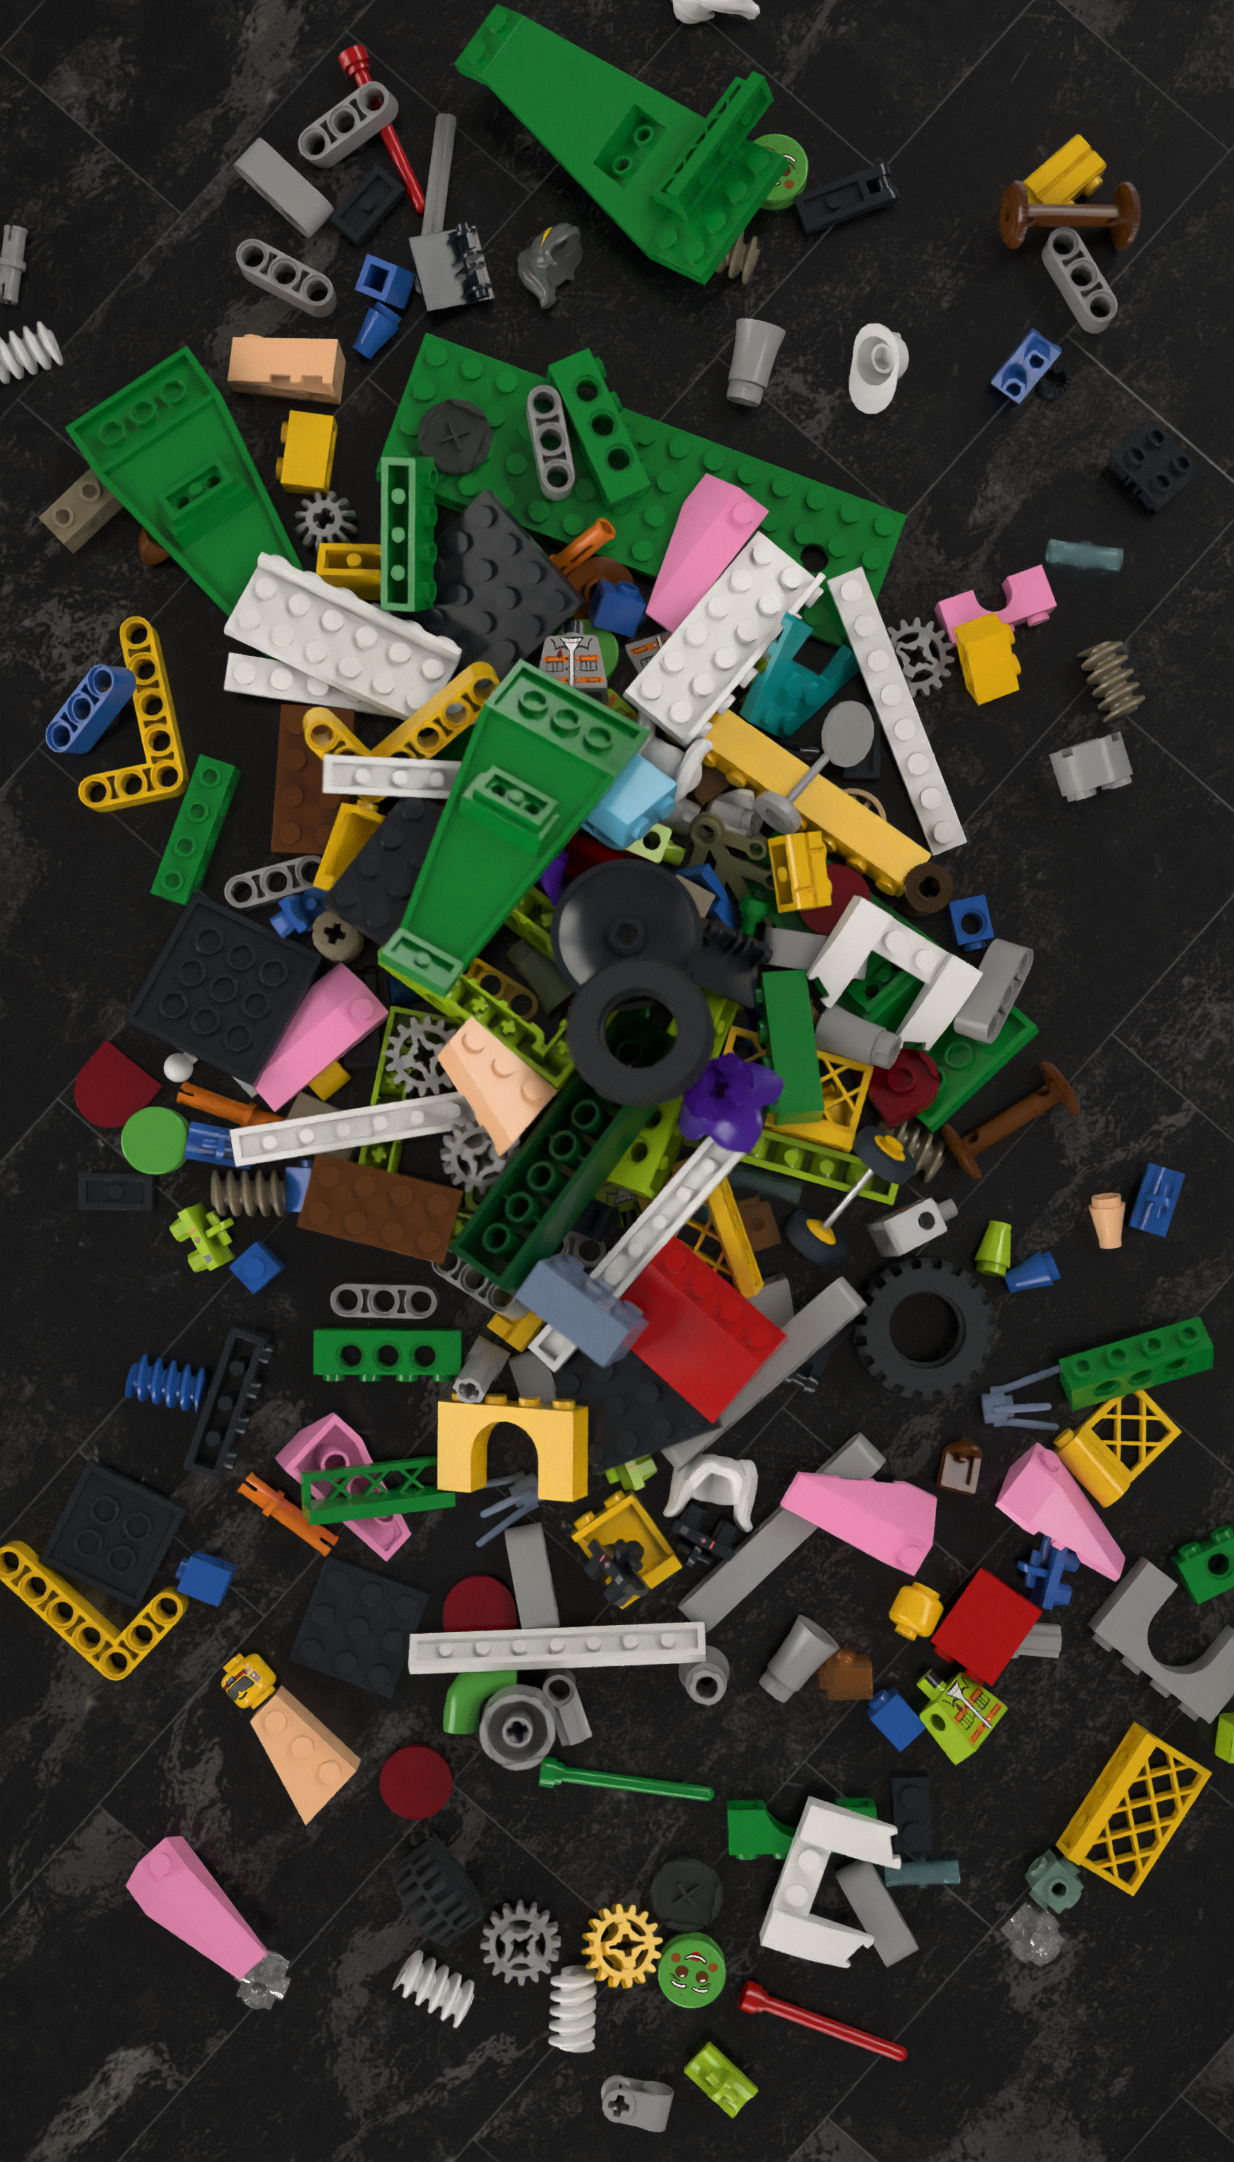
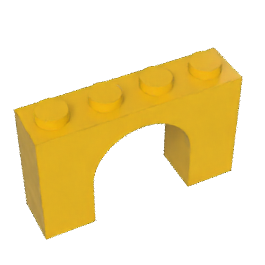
M452 1392L451 1398L438 1401L437 1490L471 1493L487 1486L488 1439L495 1426L499 1422L505 1421L523 1428L530 1435L538 1452V1499L574 1502L588 1495V1406L575 1405L574 1399H553L552 1404L541 1403V1397L522 1396L518 1398V1401L507 1400L506 1394H486L485 1399L483 1398L480 1403L472 1402L467 1404L457 1398V1392Z

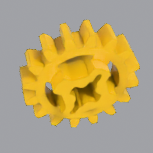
M621 1904L612 1905V1914L607 1908L599 1910L601 1921L595 1918L590 1919L588 1923L593 1928V1932L583 1933L582 1938L589 1941L590 1944L589 1947L582 1949L581 1952L585 1955H591L592 1958L587 1963L586 1968H597L599 1970L595 1977L597 1981H603L609 1977L608 1987L611 1988L617 1987L620 1980L623 1988H632V1978L637 1984L644 1983L645 1976L643 1972L654 1973L656 1968L651 1961L652 1959H660L662 1957L661 1953L654 1950L655 1945L663 1942L662 1938L653 1937L652 1934L658 1927L657 1923L647 1924L645 1922L649 1914L646 1911L635 1915V1905H627L624 1912ZM631 1924L639 1930L641 1936L631 1929ZM608 1926L609 1933L603 1942H600L602 1934ZM621 1941L634 1943V1946L627 1947L624 1950L609 1948ZM641 1950H643L641 1960L636 1965L635 1959L637 1958ZM602 1956H606L613 1962L614 1969L606 1964Z

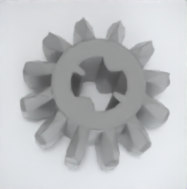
M330 491L327 494L326 500H323L320 492H315L314 498L316 502L313 504L309 500L303 499L301 503L307 512L299 511L295 513L296 520L301 522L295 530L298 535L305 536L303 544L306 548L315 544V549L318 553L319 543H337L340 541L344 544H350L345 534H356L357 528L350 522L356 519L357 516L354 510H347L349 502L346 498L336 502L335 492ZM327 517H331L333 524H327L325 529H322L319 521L325 522Z

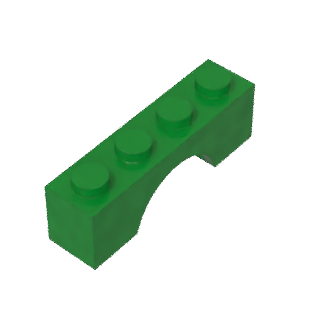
M873 1797L836 1798L834 1805L877 1820L876 1805ZM764 1800L727 1801L729 1855H736V1858L741 1860L756 1859L758 1854H773V1857L777 1859L787 1858L797 1828L788 1827L778 1822L768 1811Z

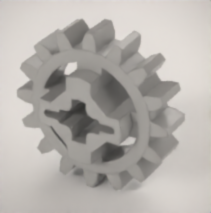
M915 618L910 627H908L904 619L898 622V632L892 627L886 630L912 699L915 697L917 690L920 691L923 697L930 695V685L936 690L940 689L942 683L939 677L948 678L951 675V672L944 668L945 665L952 664L955 660L954 657L946 656V651L953 646L952 643L943 644L941 641L946 632L941 630L935 634L932 631L934 626L932 621L925 627H921L919 618ZM917 635L914 642L908 644L901 641L897 642L901 637ZM930 642L936 650L937 659L931 655L929 649ZM917 651L919 653L917 659L922 663L918 662L913 667L909 665L910 658L907 655ZM916 674L931 675L925 681L911 682Z
M431 1016L425 1017L424 1024H419L417 1019L412 1017L410 1018L411 1028L407 1029L399 1024L397 1028L401 1033L400 1037L389 1036L388 1038L395 1046L394 1050L384 1051V1055L393 1058V1063L387 1065L386 1070L397 1071L398 1074L393 1082L398 1084L406 1081L405 1092L410 1093L414 1087H419L418 1092L421 1097H425L427 1088H431L435 1095H439V1085L444 1084L449 1088H452L454 1085L446 1071L439 1077L437 1068L440 1062L437 1056L458 1031L454 1028L445 1032L446 1021L442 1019L434 1026L432 1025ZM425 1031L437 1033L446 1042L437 1045L429 1042ZM411 1037L413 1045L409 1053L401 1057L402 1047L407 1039ZM420 1040L427 1050L435 1052V1056L430 1058L431 1065L429 1067L431 1073L425 1063L416 1061V1056L421 1054L420 1048L422 1046ZM416 1068L422 1071L426 1082L415 1080L405 1070Z
M466 1115L464 1116V1126L460 1127L455 1123L451 1125L454 1136L444 1135L443 1137L444 1145L448 1147L440 1149L441 1158L445 1160L443 1168L445 1174L452 1173L451 1180L454 1185L463 1181L466 1192H469L474 1185L478 1186L480 1194H484L486 1186L491 1185L493 1187L521 1149V1147L517 1146L521 1142L518 1137L506 1152L499 1157L494 1149L495 1143L485 1127H480L477 1121L472 1122L471 1118ZM457 1154L461 1156V1159L466 1160L465 1169L458 1163Z
M518 1900L516 1909H511L508 1903H504L503 1915L495 1911L491 1913L490 1919L494 1925H484L483 1933L488 1937L481 1939V1949L489 1950L484 1954L483 1960L484 1963L494 1962L492 1968L494 1976L503 1971L505 1972V1983H509L512 1977L516 1976L521 1986L524 1985L526 1976H530L536 1983L539 1981V1970L547 1974L551 1972V1964L548 1960L558 1961L559 1952L554 1948L561 1946V1937L553 1935L558 1931V1923H547L550 1916L548 1910L538 1914L536 1902H533L529 1909H525L523 1901ZM516 1920H526L527 1922H515V1921H516ZM498 1933L501 1935V1940L505 1942L501 1952H499L496 1943ZM541 1933H543L546 1942L544 1951L541 1950V1946L536 1942ZM524 1938H528L527 1946L521 1943L514 1947L515 1939L521 1942ZM515 1963H527V1964H525V1965H518V1964H515Z

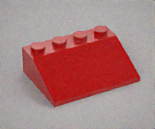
M675 1235L648 1263L620 1299L623 1303L627 1300L639 1307L643 1312L641 1317L649 1322L631 1350L712 1424L788 1341L787 1335Z

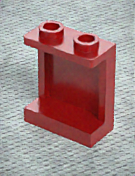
M982 1566L931 1639V1642L936 1645L934 1652L951 1664L956 1659L967 1667L964 1673L977 1684L983 1686L987 1682L992 1686L1044 1610Z

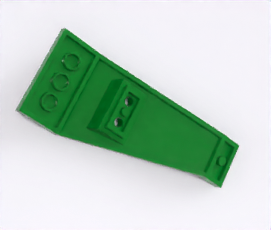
M776 830L767 839L783 836L785 834H782ZM760 845L756 850L763 851V848ZM769 850L765 857L760 860H754L749 856L745 859L747 862L766 869L771 866ZM827 858L825 859L826 865L833 864ZM773 874L769 875L770 879L774 882ZM743 877L752 895L771 902L768 916L777 928L817 934L806 926L799 915V911L778 913L775 891L768 890L763 884ZM870 892L872 904L893 916L892 918L899 921L906 927L910 928L914 932L918 933L922 937L926 938L930 942L942 948L935 941H933L931 938L925 935L922 931H920L918 928H916L909 921H907L905 918H903L896 911H894L892 908H890L888 905H886L883 901H881L879 898H877ZM871 951L868 957L865 980L852 979L835 1004L851 1014L887 1029V1032L895 1034L925 983L904 970L895 972L898 966L876 952ZM818 977L812 979L823 997L828 993ZM879 991L875 997L869 998L871 992ZM1014 1005L998 1037L992 1044L956 1033L954 1030L955 1017L930 1050L922 1049L923 1042L904 1041L902 1048L924 1051L933 1059L938 1069L940 1079L938 1095L928 1109L915 1116L932 1133L947 1121L1039 1032L1037 1026Z

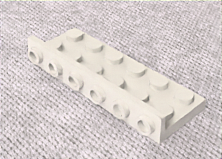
M758 531L622 696L684 748L693 739H703L714 726L708 720L716 711L722 716L736 699L731 694L735 687L739 684L745 688L756 675L758 670L753 665L760 657L765 661L770 658L771 655L767 651L772 640H775L781 631L784 630V627L780 624L784 614L789 612L801 619L802 617L797 612L803 604L810 608L824 592L819 585L826 576L820 572L815 578Z
M264 552L260 553L257 568L224 627V634L404 721L449 684L462 653V649L457 647L456 643L444 636L436 637L424 631L421 625L412 620L403 621L391 615L389 610H381V605L372 603L370 605L358 599L347 588L331 586L325 583L316 573L311 571L303 572L292 567L283 557L275 554L270 556Z

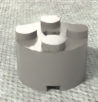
M1120 731L1049 754L1062 797L1066 796L1068 802L1096 795L1095 787L1101 786L1102 790L1132 783L1130 775L1133 774Z
M516 1684L497 1691L489 1698L480 1724V1740L485 1753L491 1759H494L510 1770H525L539 1764L550 1751L555 1739L556 1714L553 1705L543 1691L537 1687ZM520 1721L521 1725H525L524 1732L518 1733L516 1727H512L513 1722Z

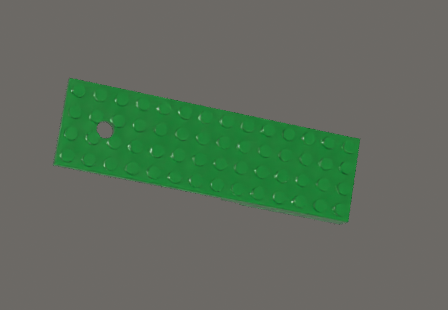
M425 334L381 457L395 455L423 456L420 452L418 441L421 419L430 407L449 399L457 398L469 401L480 408L487 417L492 432L489 455L480 467L469 474L456 476L438 471V482L434 488V503L463 513L484 490L491 489L535 541L545 545L551 543L562 548L572 543L574 539L578 538L596 523L599 518H605L614 527L615 537L598 549L592 556L610 557L626 566L629 570L657 580L683 503L707 473L739 487L769 511L763 522L736 557L758 531L802 567L803 563L800 560V555L803 549L812 546L821 549L825 553L827 564L825 569L820 572L826 577L819 585L824 592L810 608L803 604L797 613L802 617L801 620L813 628L808 637L837 648L844 644L852 650L826 581L862 567L876 602L907 515L623 407V411L619 413L624 426L630 425L638 442V446L634 447L640 460L646 459L653 474L648 494L608 511L564 415L575 480L571 493L565 499L560 501L551 500L542 493L539 485L526 416L527 399L530 392L540 385L551 386L549 380L431 334ZM581 391L576 392L582 401L590 402L596 399V397ZM540 399L533 404L536 411L542 414H547L554 409L552 404L545 399ZM598 421L592 425L593 431L597 435L607 436L612 432L610 425L606 422ZM546 436L540 440L541 445L546 450L553 451L560 447L559 441L553 436ZM613 455L607 459L608 464L614 470H623L627 467V462L622 456ZM380 458L379 464H378L377 469H376V479H377V482H380V483H381V458ZM559 472L551 473L547 477L548 482L553 487L560 488L567 484L566 477ZM820 572L809 573L816 578Z

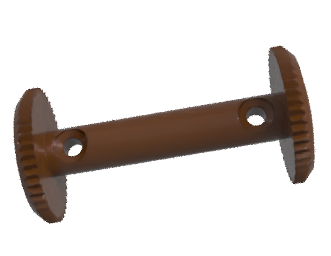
M1013 181L1006 188L1002 196L999 211L1000 234L1002 240L1010 249H1017L1021 246L1025 238L1027 226L1110 227L1111 241H1113L1115 248L1123 250L1128 248L1134 241L1140 225V197L1130 182H1122L1118 185L1115 194H1113L1111 205L1028 204L1027 189H1025L1021 181Z
M1043 1061L1039 1063L1040 1071L1047 1082L1046 1085L964 1138L960 1139L959 1135L948 1123L942 1126L941 1134L949 1151L970 1178L978 1180L982 1177L973 1157L1060 1102L1065 1110L1074 1118L1079 1115L1080 1103L1072 1087L1051 1062Z

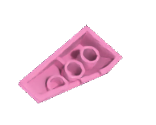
M706 473L683 503L645 613L673 634L715 584L763 522L769 511L739 487Z
M340 962L312 985L254 1089L274 1112L278 1111L388 1019L389 1012L369 988Z
M334 1412L300 1430L275 1457L282 1468L300 1484V1472L373 1463L362 1438ZM373 1473L369 1475L372 1478H374L378 1473ZM363 1475L353 1476L343 1488L351 1495L360 1494L370 1481ZM334 1478L333 1480L338 1483L341 1478ZM327 1480L310 1481L311 1494L316 1499L325 1498L334 1488ZM382 1480V1481L380 1482V1484H381L384 1488H386V1486H385V1484H384V1482H383V1480ZM376 1487L372 1492L381 1491V1490ZM339 1492L337 1496L345 1495L342 1492ZM401 1514L343 1521L349 1529L386 1562L411 1535Z
M1036 1442L1009 1468L995 1506L1027 1532L1035 1535L1040 1531L1052 1538V1546L1059 1550L1068 1547L1076 1552L1077 1557L1083 1564L1116 1582L1121 1576L1126 1557L1057 1454L1049 1449H1045Z
M798 1472L780 1502V1505L878 1560L915 1576L933 1545L937 1497L905 1481L886 1483L876 1482L871 1478L852 1480L841 1479L838 1475Z
M183 1836L165 1837L138 1862L126 1887L148 1917L239 1980L244 1978L269 1955V1952Z

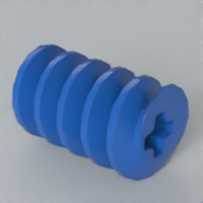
M144 1354L138 1363H133L126 1382L125 1396L128 1399L132 1398L137 1391L139 1401L144 1402L151 1394L152 1402L155 1405H159L166 1396V1404L169 1408H174L180 1400L182 1411H189L195 1403V1411L199 1414L207 1385L205 1367H201L197 1374L193 1376L191 1375V1364L187 1363L180 1373L177 1372L176 1361L172 1360L166 1370L163 1369L161 1357L157 1358L153 1366H149L148 1355Z

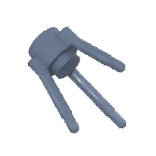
M1059 1366L1042 1370L1004 1385L989 1387L990 1394L981 1395L985 1424L994 1423V1427L1014 1426L1058 1430L1059 1425L1056 1423L1009 1418L1014 1417V1413L1050 1410L1052 1406L1050 1403L1013 1405L1012 1395L1005 1396L1004 1393L1059 1373Z
M521 1470L512 1475L487 1479V1486L484 1488L515 1483V1485L509 1487L512 1496L483 1510L480 1513L482 1518H486L513 1504H516L517 1508L522 1507L477 1540V1547L483 1546L526 1513L539 1507L538 1502L544 1499H538V1480L534 1472L525 1476L524 1471Z

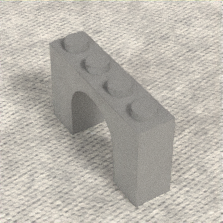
M1141 1556L1089 1621L1088 1625L1096 1632L1092 1639L1108 1652L1113 1647L1124 1655L1121 1662L1137 1675L1143 1670L1151 1676L1153 1680L1149 1684L1164 1697L1168 1698L1172 1693L1182 1702L1178 1707L1194 1721H1197L1201 1716L1211 1724L1234 1695V1629L1227 1624L1206 1652L1198 1660L1188 1665L1169 1666L1155 1660L1148 1646V1628L1154 1615L1178 1584Z

